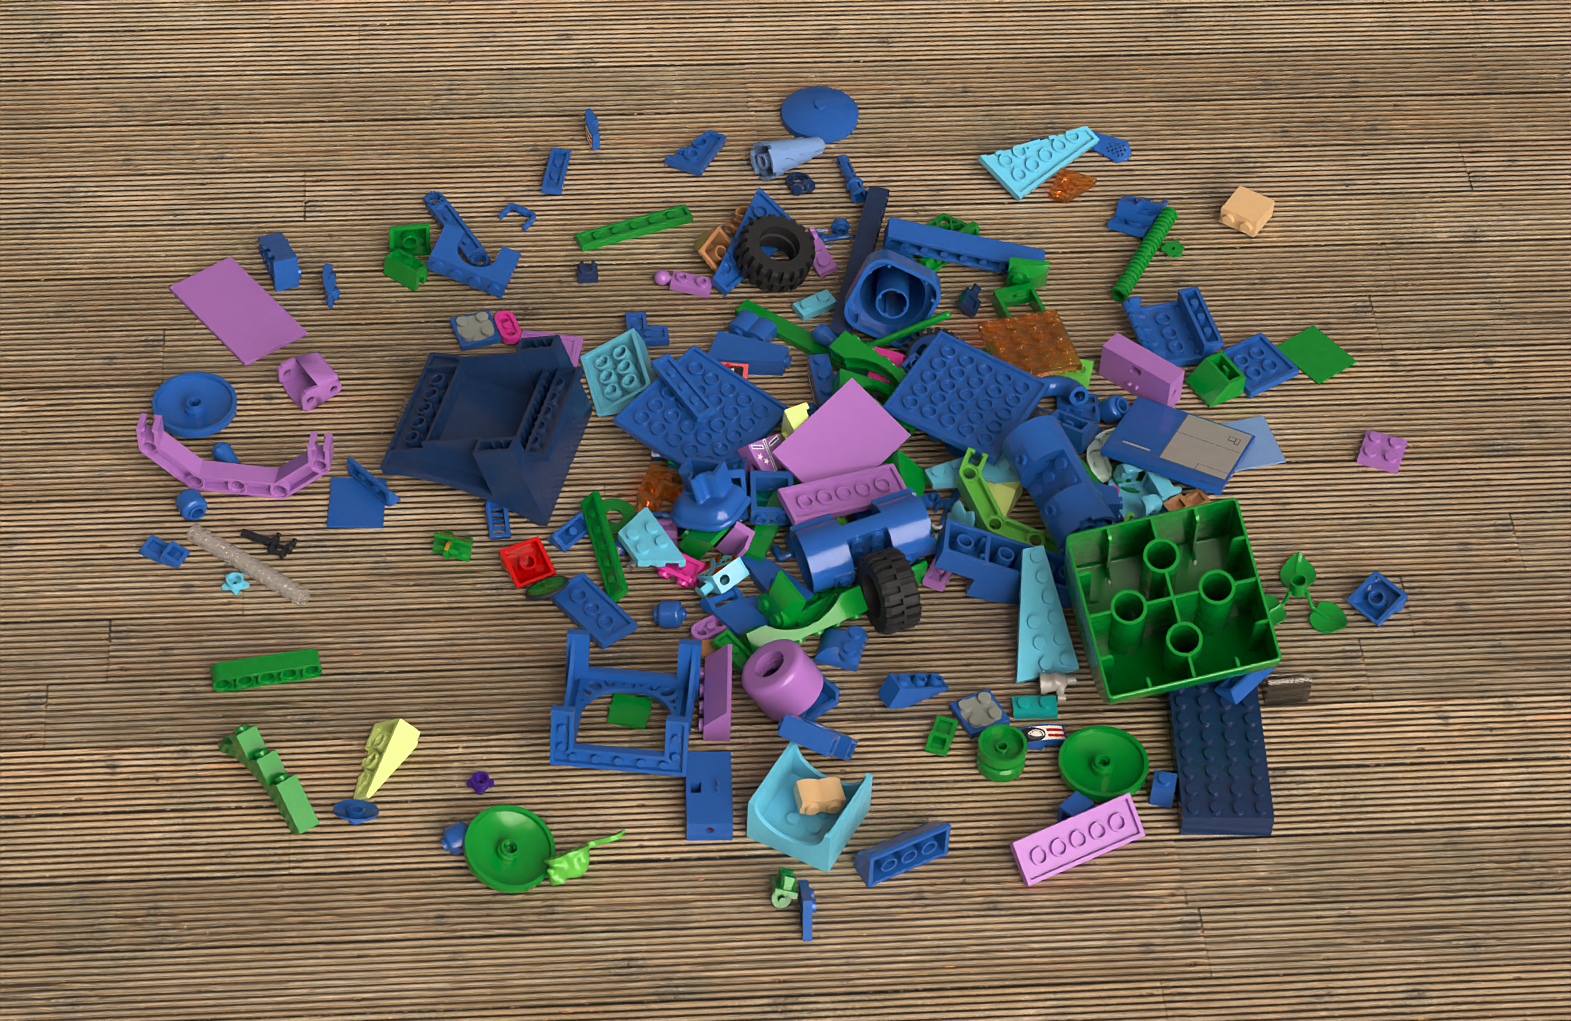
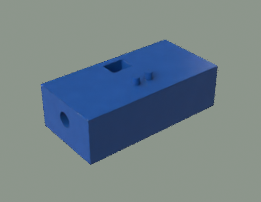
M688 752L687 775L685 777L686 841L732 840L731 752Z

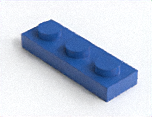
M551 149L542 184V193L562 194L571 159V150Z

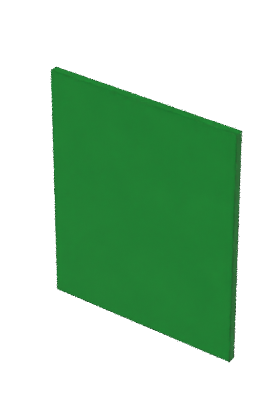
M1314 325L1276 346L1297 368L1318 385L1357 363L1353 357Z

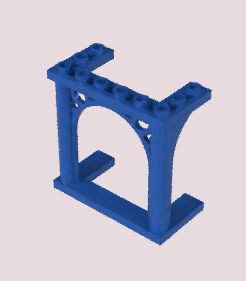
M568 628L566 690L563 705H552L550 765L686 777L688 744L695 699L699 698L702 640L679 639L677 674L589 666L590 630ZM610 693H635L652 697L662 703L670 713L666 718L665 751L576 743L582 712L592 700Z

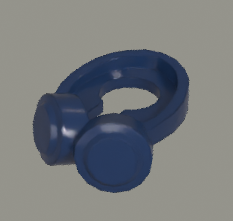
M793 172L786 177L787 185L791 187L792 194L800 196L804 191L807 193L813 192L815 189L814 181L805 173ZM794 180H803L802 183L793 182Z

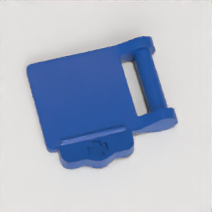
M736 585L723 594H717L711 598L705 597L700 600L701 608L706 612L712 613L738 638V633L756 625H771L757 607L758 597L751 595L745 598ZM729 598L733 599V601L725 605H722L718 608L715 606L716 604Z

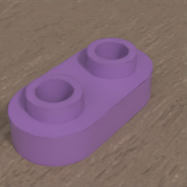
M711 615L692 626L691 639H714L728 628L714 615Z

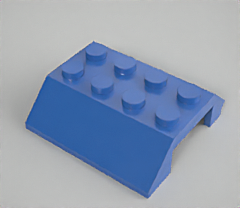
M1198 286L1179 289L1177 301L1140 307V296L1128 297V301L1122 302V307L1128 315L1127 318L1134 329L1133 331L1140 346L1177 367L1199 364L1224 345L1223 339Z

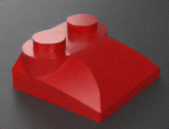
M539 536L506 547L498 552L501 566L507 571L516 589L556 575V571Z

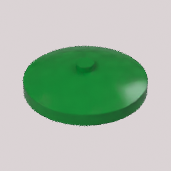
M1090 726L1072 733L1063 742L1058 756V770L1064 783L1072 791H1078L1090 800L1106 802L1125 793H1130L1131 796L1135 794L1145 783L1149 768L1148 756L1142 744L1131 734L1109 726Z
M497 805L479 813L470 823L463 840L464 858L473 875L484 885L504 893H521L538 886L548 875L547 869H549V866L543 860L556 855L554 838L544 821L533 812L515 805Z

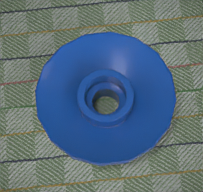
M352 799L336 803L333 807V812L336 816L347 820L350 824L358 825L364 821L376 818L379 814V809L371 802Z

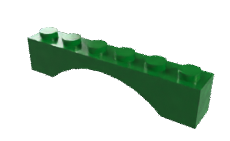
M846 330L829 346L831 358L844 368L862 369L877 373L888 379L896 388L907 375V372L902 367H896L888 357L881 356L871 345L864 344L857 335H851Z
M860 585L849 586L832 593L828 603L821 612L801 626L782 630L766 625H756L738 633L741 643L753 654L764 644L777 639H789L796 643L804 642L806 640L805 637L808 635L817 636L824 633V629L827 627L836 628L843 625V621L848 618L855 620L862 617V613L867 611L868 607Z

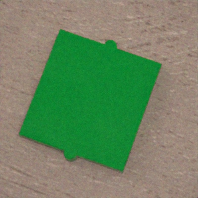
M614 693L612 704L608 706L607 724L645 730L648 718L651 717L650 710L653 699Z

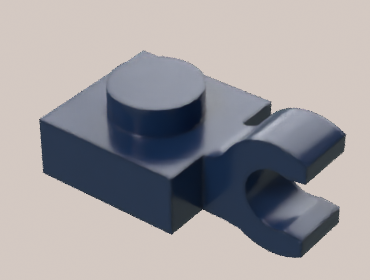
M976 283L973 284L971 290L967 287L962 291L957 304L970 318L977 314L981 303L977 298L981 288Z

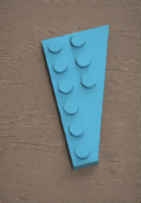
M1002 454L994 466L985 462L981 472L985 481H992L993 484L1019 481L1004 454ZM972 455L968 463L978 467L976 463L980 459ZM965 456L925 469V477L933 489L957 487L955 480Z
M1044 545L1023 549L1021 551L1020 566L1021 585L1019 591L1020 608L1018 611V652L1016 657L1017 674L1015 684L1039 679V673L1062 672L1065 674L1078 671L1079 669Z

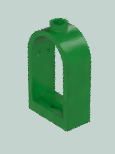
M1031 282L993 290L992 306L1006 333L1016 343L1023 344L1048 324V313ZM1029 303L1040 325L1032 328L1018 325L1013 320L1007 307Z

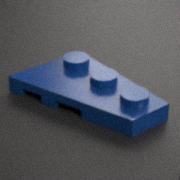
M708 130L694 139L688 147L680 148L676 155L666 157L665 165L700 177L726 143V136Z

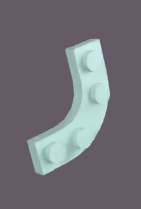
M1115 428L1099 433L1087 449L1086 465L1102 483L1109 482L1112 479V467L1108 457L1101 455L1100 452Z

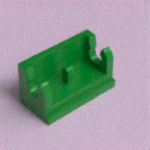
M398 248L385 255L383 274L416 291L419 287V281L425 284L428 269L426 268V263Z

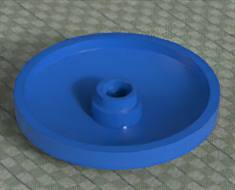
M813 86L797 90L785 99L781 109L782 124L791 135L796 138L817 136L823 139L825 144L837 142L848 137L858 124L859 111L854 100L844 92L830 87Z
M206 372L183 373L168 379L156 390L152 399L153 416L162 415L164 430L175 436L184 438L206 437L221 431L231 423L237 412V396L231 384L220 376Z

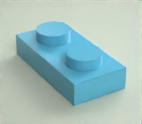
M826 289L793 303L792 309L802 321H806L836 308L837 300Z

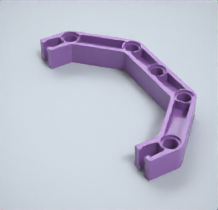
M141 413L136 427L139 450L186 486L196 490L284 499L328 473L334 455L333 434L325 433L324 445H319L316 440L318 433L311 431L307 451L280 468L207 461L199 458L164 431L162 415H154L153 426H148L146 422L147 414Z

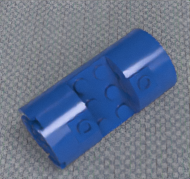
M1044 415L1032 418L1016 427L1007 435L1002 443L1001 450L1022 487L1026 488L1040 511V518L1063 556H1065L1066 537L1069 534L1116 524L1114 514L1097 485L1093 483L1079 459L1076 449L1056 417Z
M912 487L871 500L872 516L842 526L838 524L836 519L832 518L831 514L790 527V539L799 570L807 588L813 594L832 587H847L852 582H855L854 568H858L857 563L865 554L893 547L901 550L909 563L912 564L916 559L936 553L935 536H930L932 535L931 520L919 495L916 496Z

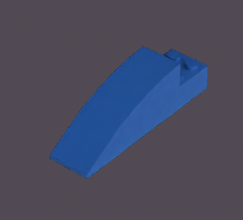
M946 519L938 533L934 567L967 577V596L999 603L1020 605L1021 551L1035 546ZM1045 550L1061 607H1072L1064 577L1065 556Z

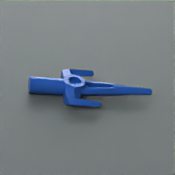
M827 228L815 229L823 243L855 238L856 234L823 235L819 232L828 231ZM825 245L826 248L832 247L831 245Z
M958 488L954 489L950 499H941L937 502L933 510L934 513L938 511L940 506L944 507L939 526H943L946 519L944 520L946 513L951 512L954 503L959 500L961 494Z

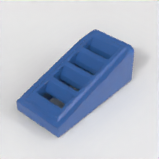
M485 500L484 508L489 540L511 538L508 509ZM491 511H502V513H491ZM503 517V519L492 520V518ZM493 524H504V526H493ZM505 530L504 533H494L493 531Z

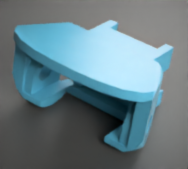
M1126 463L1119 464L1113 474L1116 481L1123 483L1116 485L1113 479H1110L1108 482V486L1115 485L1120 490L1118 495L1123 499V509L1119 510L1122 520H1124L1128 511L1135 514L1134 519L1147 517L1150 514H1159V511H1162L1163 503L1170 496L1177 495L1182 491L1181 486L1173 487L1169 478ZM1145 471L1142 482L1136 481L1139 472ZM1121 487H1132L1141 492L1130 493L1124 491Z

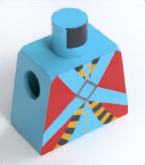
M717 554L697 573L700 584L695 587V590L703 598L709 593L723 594L747 577L749 572L739 556Z

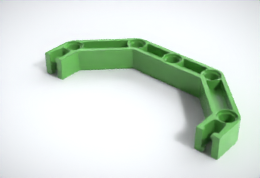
M968 447L955 483L969 511L975 512V523L978 529L1032 545L1030 542L1037 544V546L1044 545L1045 550L1062 555L1050 534L1003 516L981 473L988 455L982 453L980 461L977 460L976 465L978 467L968 463L976 450ZM1128 511L1123 522L1129 521L1131 518L1134 519L1135 514Z

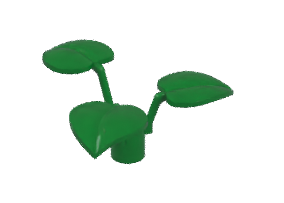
M1301 552L1294 554L1280 571L1282 584L1289 587L1283 601L1279 603L1275 596L1265 595L1273 626L1285 620L1287 613L1282 607L1285 606L1290 595L1296 598L1305 595L1311 610L1314 611L1310 615L1309 621L1316 631L1332 633L1348 626L1347 617L1336 604L1322 601L1318 604L1317 608L1314 606L1307 587L1315 582L1316 571Z

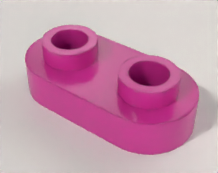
M506 310L497 312L494 316V322L501 336V341L505 344L518 343L521 337V329L514 314Z

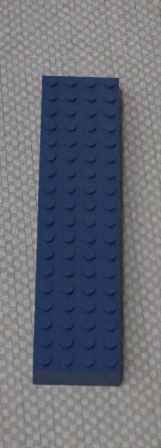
M1223 680L1166 692L1165 700L1173 773L1177 774L1175 791L1180 835L1271 836L1274 824V811L1257 686L1238 704L1231 703L1215 692L1214 689Z

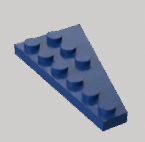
M760 187L757 189L711 280V283L724 296L745 279L741 274L742 270L739 271L736 265L735 252L742 232L749 222L762 215L767 217L768 214H775L778 217L784 215L787 219L791 220V217ZM761 246L762 251L768 257H771L779 250V248L774 246Z

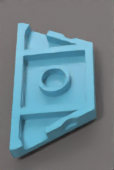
M648 507L643 508L618 532V540L637 566L648 567L653 565L665 567L666 563H679V567L686 566V559Z

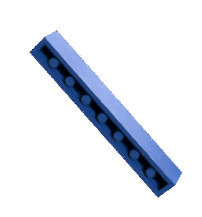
M889 217L884 231L883 248L891 245L901 246L913 255L1007 274L1010 257L1045 261V250L928 226L917 222H909L898 218Z

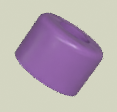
M777 639L757 649L744 665L741 677L745 691L768 718L780 721L786 714L798 716L805 712L816 701L823 687V675L820 669L798 643L789 639Z

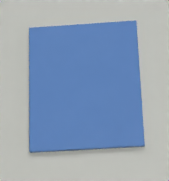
M1264 416L1220 423L1256 436L1253 445L1236 471L1286 462Z

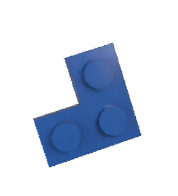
M646 312L625 313L626 330L629 331L634 328L645 341L646 347L669 346L668 325L647 326Z

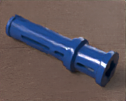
M840 155L836 162L846 180L845 186L847 191L851 193V200L854 203H862L866 200L868 193L863 188V181L856 176L848 156Z

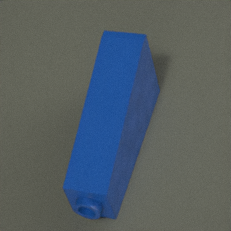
M719 330L708 353L719 362L749 364L748 375L783 376L785 369H789L792 357L789 356V347Z

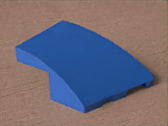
M1125 195L1118 200L1116 216L1108 221L1107 228L1144 238L1163 207L1168 205V200L1162 199L1161 203L1151 202L1149 198Z

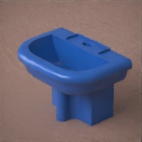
M688 456L678 469L684 488L674 502L671 510V520L676 526L684 529L704 532L721 531L732 526L742 516L752 502V499L746 495L741 487L732 483L725 461Z

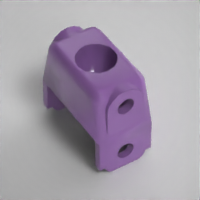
M318 352L293 357L280 363V366L277 368V378L282 383L285 392L297 406L306 412L322 405L338 394L342 388L338 374Z

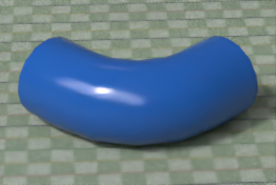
M1059 375L1038 377L1050 383L1049 390L1044 397H1065L1075 406L1083 405L1089 398L1088 390L1075 379Z

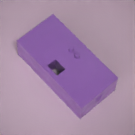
M1116 333L1103 345L1099 369L1100 376L1137 397L1140 396L1173 407L1180 400L1185 373L1183 369L1119 333Z

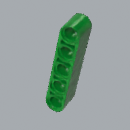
M303 649L219 662L210 668L212 685L217 692L312 679L322 673L319 653L315 649Z

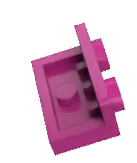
M681 553L686 559V566L679 567V563H666L665 567L654 566L658 576L666 580L670 577L676 580L675 583L683 588L690 586L695 589L699 582L697 573L706 564Z

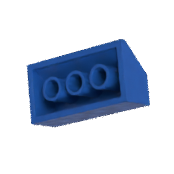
M935 820L928 824H922L909 832H903L890 840H884L876 846L863 849L855 854L854 868L869 888L948 854L951 825L949 822Z

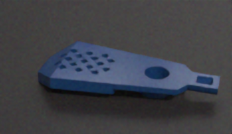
M1093 132L1099 138V141L1091 149L1115 163L1127 162L1132 152L1128 141Z

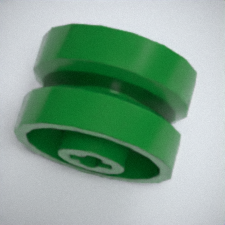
M995 724L981 732L978 738V750L976 753V767L980 774L995 782H1009L1019 777L1025 768V756L1027 754V739L1023 732L1007 724Z

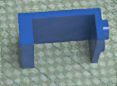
M747 457L725 459L730 478H741L742 489L749 496ZM749 506L744 511L742 516L737 520L738 522H743L746 519H749Z

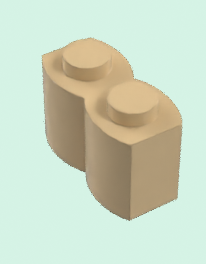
M840 778L802 779L796 781L793 789L800 814L815 815L818 812L835 814L842 811L846 803Z

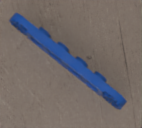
M439 191L428 192L424 198L425 206L443 229L447 223L465 230L458 250L468 264L476 267L489 266L490 256L485 252L483 246L450 202ZM437 199L438 202L436 201V203H435V201H434V203H433V201H430V200ZM483 260L484 263L482 262V264H478V262L476 263V261Z

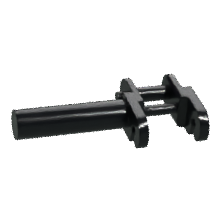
M243 529L241 532V537L269 546L267 548L268 555L274 553L280 555V559H284L287 554L290 555L297 544L296 538H293L285 546L278 544L281 537L279 532L273 538ZM276 547L283 548V550H277Z

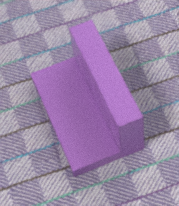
M736 521L718 541L715 549L725 555L739 556L741 558L748 550L755 531Z

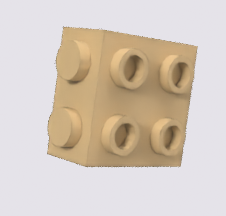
M1239 186L1222 206L1219 222L1255 237L1273 215L1275 201L1243 186Z

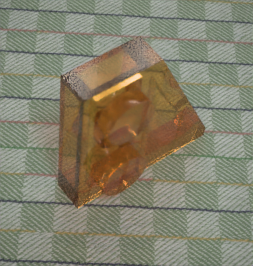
M1061 168L1049 191L1048 198L1068 203L1094 187L1097 178Z

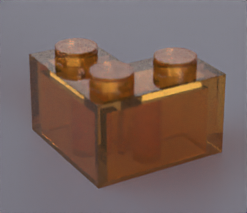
M651 463L637 491L636 510L641 511L643 508L648 507L651 513L659 512L663 501L674 504L684 488L679 471Z

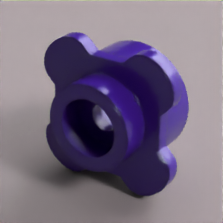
M478 771L471 776V779L467 780V786L472 787L476 794L482 795L486 789L494 786V781L489 779V775L486 772Z

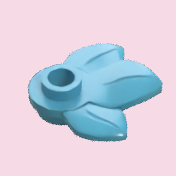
M958 500L954 503L951 512H948L947 519L974 527L975 512L969 511L966 513L961 500Z

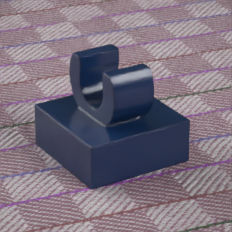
M591 260V263L584 264L583 261H580V264H577L578 284L598 283V268L594 260Z

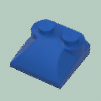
M1375 570L1351 594L1346 602L1379 627L1393 613L1400 612L1404 608L1408 595Z
M850 626L846 629L825 628L814 662L857 672L868 640V634L860 626Z

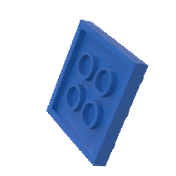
M1261 332L1222 350L1246 376L1243 392L1249 398L1297 376L1299 373V368Z

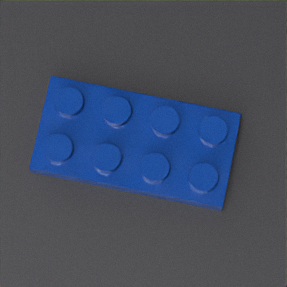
M583 572L571 578L568 586L562 592L549 598L581 630H590V638L602 650L637 630V623Z

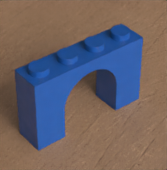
M446 223L430 254L426 268L502 299L518 265L521 253L502 246L493 264L486 267L472 266L463 261L457 251L465 230Z
M790 714L782 717L778 724L779 732L777 735L824 756L832 757L834 755L846 761H850L859 741L811 719Z

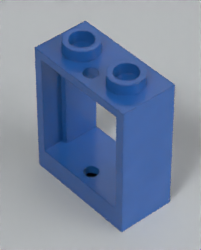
M750 471L749 497L752 499V502L749 504L750 524L792 525L783 507H756V491H778L780 488L793 486V475L789 471Z

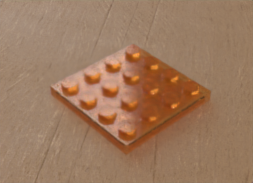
M1056 309L978 322V331L990 355L1036 377L1082 369L1079 356Z

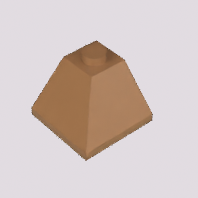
M720 226L703 232L694 245L711 269L716 272L731 240Z

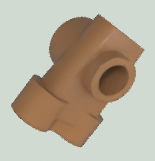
M747 206L736 208L735 217L732 220H728L724 226L726 233H736L748 209Z

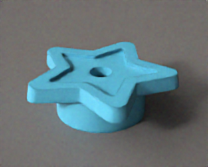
M233 572L225 575L226 582L221 588L222 590H231L234 595H238L241 589L249 588L250 584L244 581V573Z

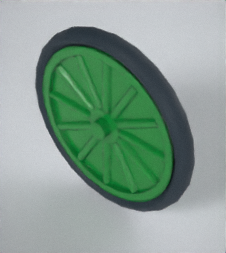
M565 576L545 578L531 585L526 590L525 596L532 601L553 597L568 586L569 580Z

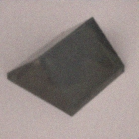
M1304 674L1267 676L1259 683L1264 704L1308 702L1312 677Z

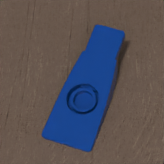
M745 556L741 557L745 567L750 571L753 583L761 593L767 592L778 571L782 570L806 601L813 597V593L770 559L765 557L763 562H759Z

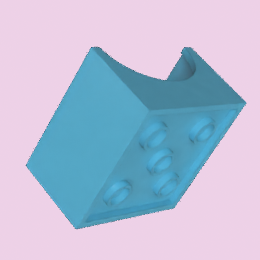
M791 741L748 802L746 837L828 873L870 810L873 775L866 773L862 781L855 783L841 781L846 798L842 811L835 814L818 812L815 815L800 814L793 793L796 781L809 778L819 780L828 776L811 766L800 753L798 744Z

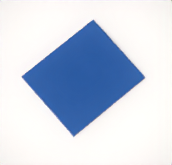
M331 477L327 528H383L385 504L355 478ZM377 478L387 486V478Z

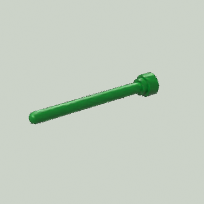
M944 311L872 342L870 340H863L861 342L871 345L873 348L874 346L881 347L949 319L951 313Z

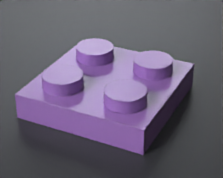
M1367 429L1358 455L1357 464L1398 474L1408 440Z

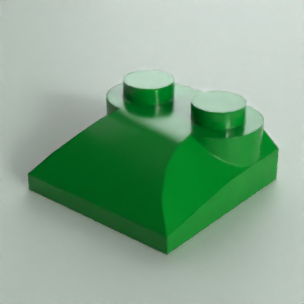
M423 222L390 226L388 240L390 253L399 248L414 257L430 255V224Z
M1010 257L1006 275V287L1029 282L1032 283L1034 288L1045 286L1050 261Z
M781 570L776 574L767 592L759 595L757 607L775 629H791L795 627L806 599Z

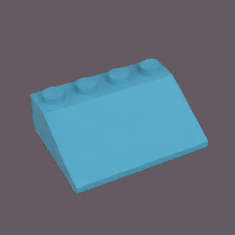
M634 328L580 356L594 406L599 417L620 413L656 380L654 370L651 368V360L645 341Z

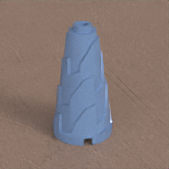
M817 136L757 142L753 145L755 149L750 151L753 170L755 174L760 173L762 177H758L761 180H772L784 175V172L811 161L812 158L822 154L825 149V142Z

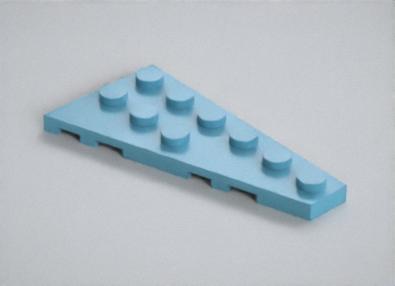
M1087 126L1066 131L1065 134L1052 135L1044 140H1034L1013 146L1009 150L996 151L988 156L985 154L980 156L978 161L1019 201L1096 145L1099 138Z

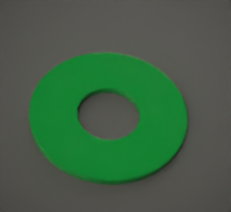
M615 498L602 500L605 513L608 511H618L622 514L621 521L609 523L612 535H618V532L634 518V515H637V512L630 503Z

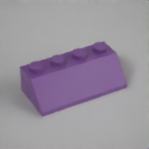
M727 644L705 658V667L700 669V680H704V684H700V697H704V701H699V714H704V718H699V732H703V741L730 742L732 644Z

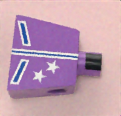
M779 433L737 449L740 457H747L749 473L750 471H778L785 468L771 454L782 443Z

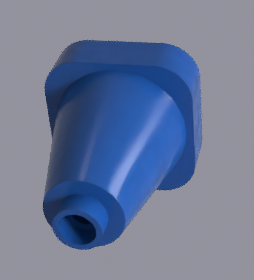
M891 245L876 250L866 257L846 294L844 305L845 318L855 329L877 339L930 318L941 298L939 276L932 269L915 262L911 253L901 246ZM918 331L914 333L916 337L920 336ZM912 334L888 344L895 347H906L904 342L907 339L912 341L910 337Z

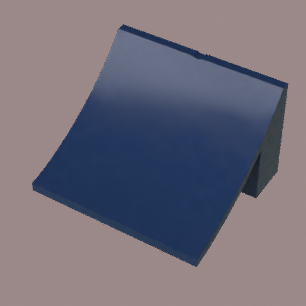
M559 335L521 338L516 351L511 353L459 356L430 352L380 465V469L384 474L423 479L471 493L507 508L538 526H547L593 411V407L581 383L584 371L581 366H573Z

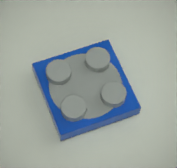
M489 310L450 319L451 328L461 351L501 343V336Z
M989 688L951 702L949 705L950 710L956 719L959 720V723L970 739L980 736L981 732L989 726L1010 724V718Z

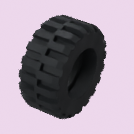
M768 214L767 217L762 215L750 221L744 228L736 246V265L739 271L742 270V276L745 279L748 278L750 280L749 283L753 286H759L760 290L765 291L767 289L771 293H776L777 291H780V293L788 292L789 289H796L807 277L815 259V244L811 241L812 237L809 232L806 233L805 227L801 224L798 225L796 220L792 218L789 220L784 215L779 217L775 214ZM761 246H774L786 253L790 261L771 259L762 251Z
M893 547L863 555L857 563L858 568L856 569L857 584L861 587L868 607L865 613L875 630L884 635L914 628L919 623L922 614L919 586L915 579L914 571L910 567L911 564L901 550Z

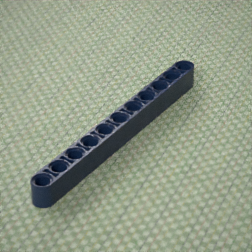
M869 186L830 327L837 338L845 330L851 335L853 333L854 327L847 322L844 315L845 297L866 257L875 251L888 204L889 189Z

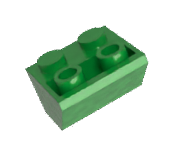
M1221 351L1206 357L1186 379V383L1208 408H1211L1242 395L1246 376Z

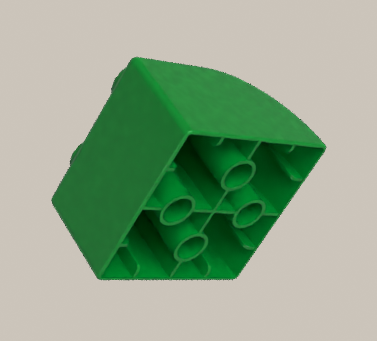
M1233 497L1076 532L1066 537L1064 577L1090 673L1099 696L1106 704L1113 705L1271 669L1280 663V648L1237 499Z

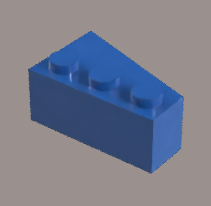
M282 232L258 237L259 253L275 291L299 287V278L302 277L301 269L288 239H285Z

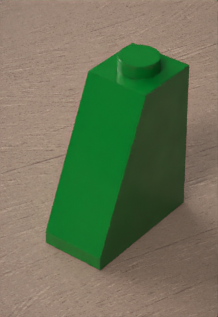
M898 449L884 463H893L906 487H912L916 496L919 495L922 499L927 482L925 471Z

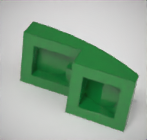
M937 715L925 746V752L946 757L956 734L959 720Z

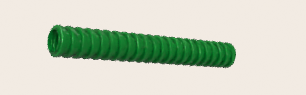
M1163 207L1116 281V284L1111 289V296L1116 301H1126L1178 218L1176 210L1172 207Z

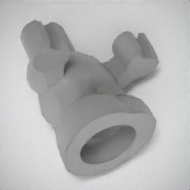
M1062 672L1039 673L1040 694L1045 695L1048 692L1056 691L1058 702H1066L1065 688L1067 685L1076 684V676H1066Z

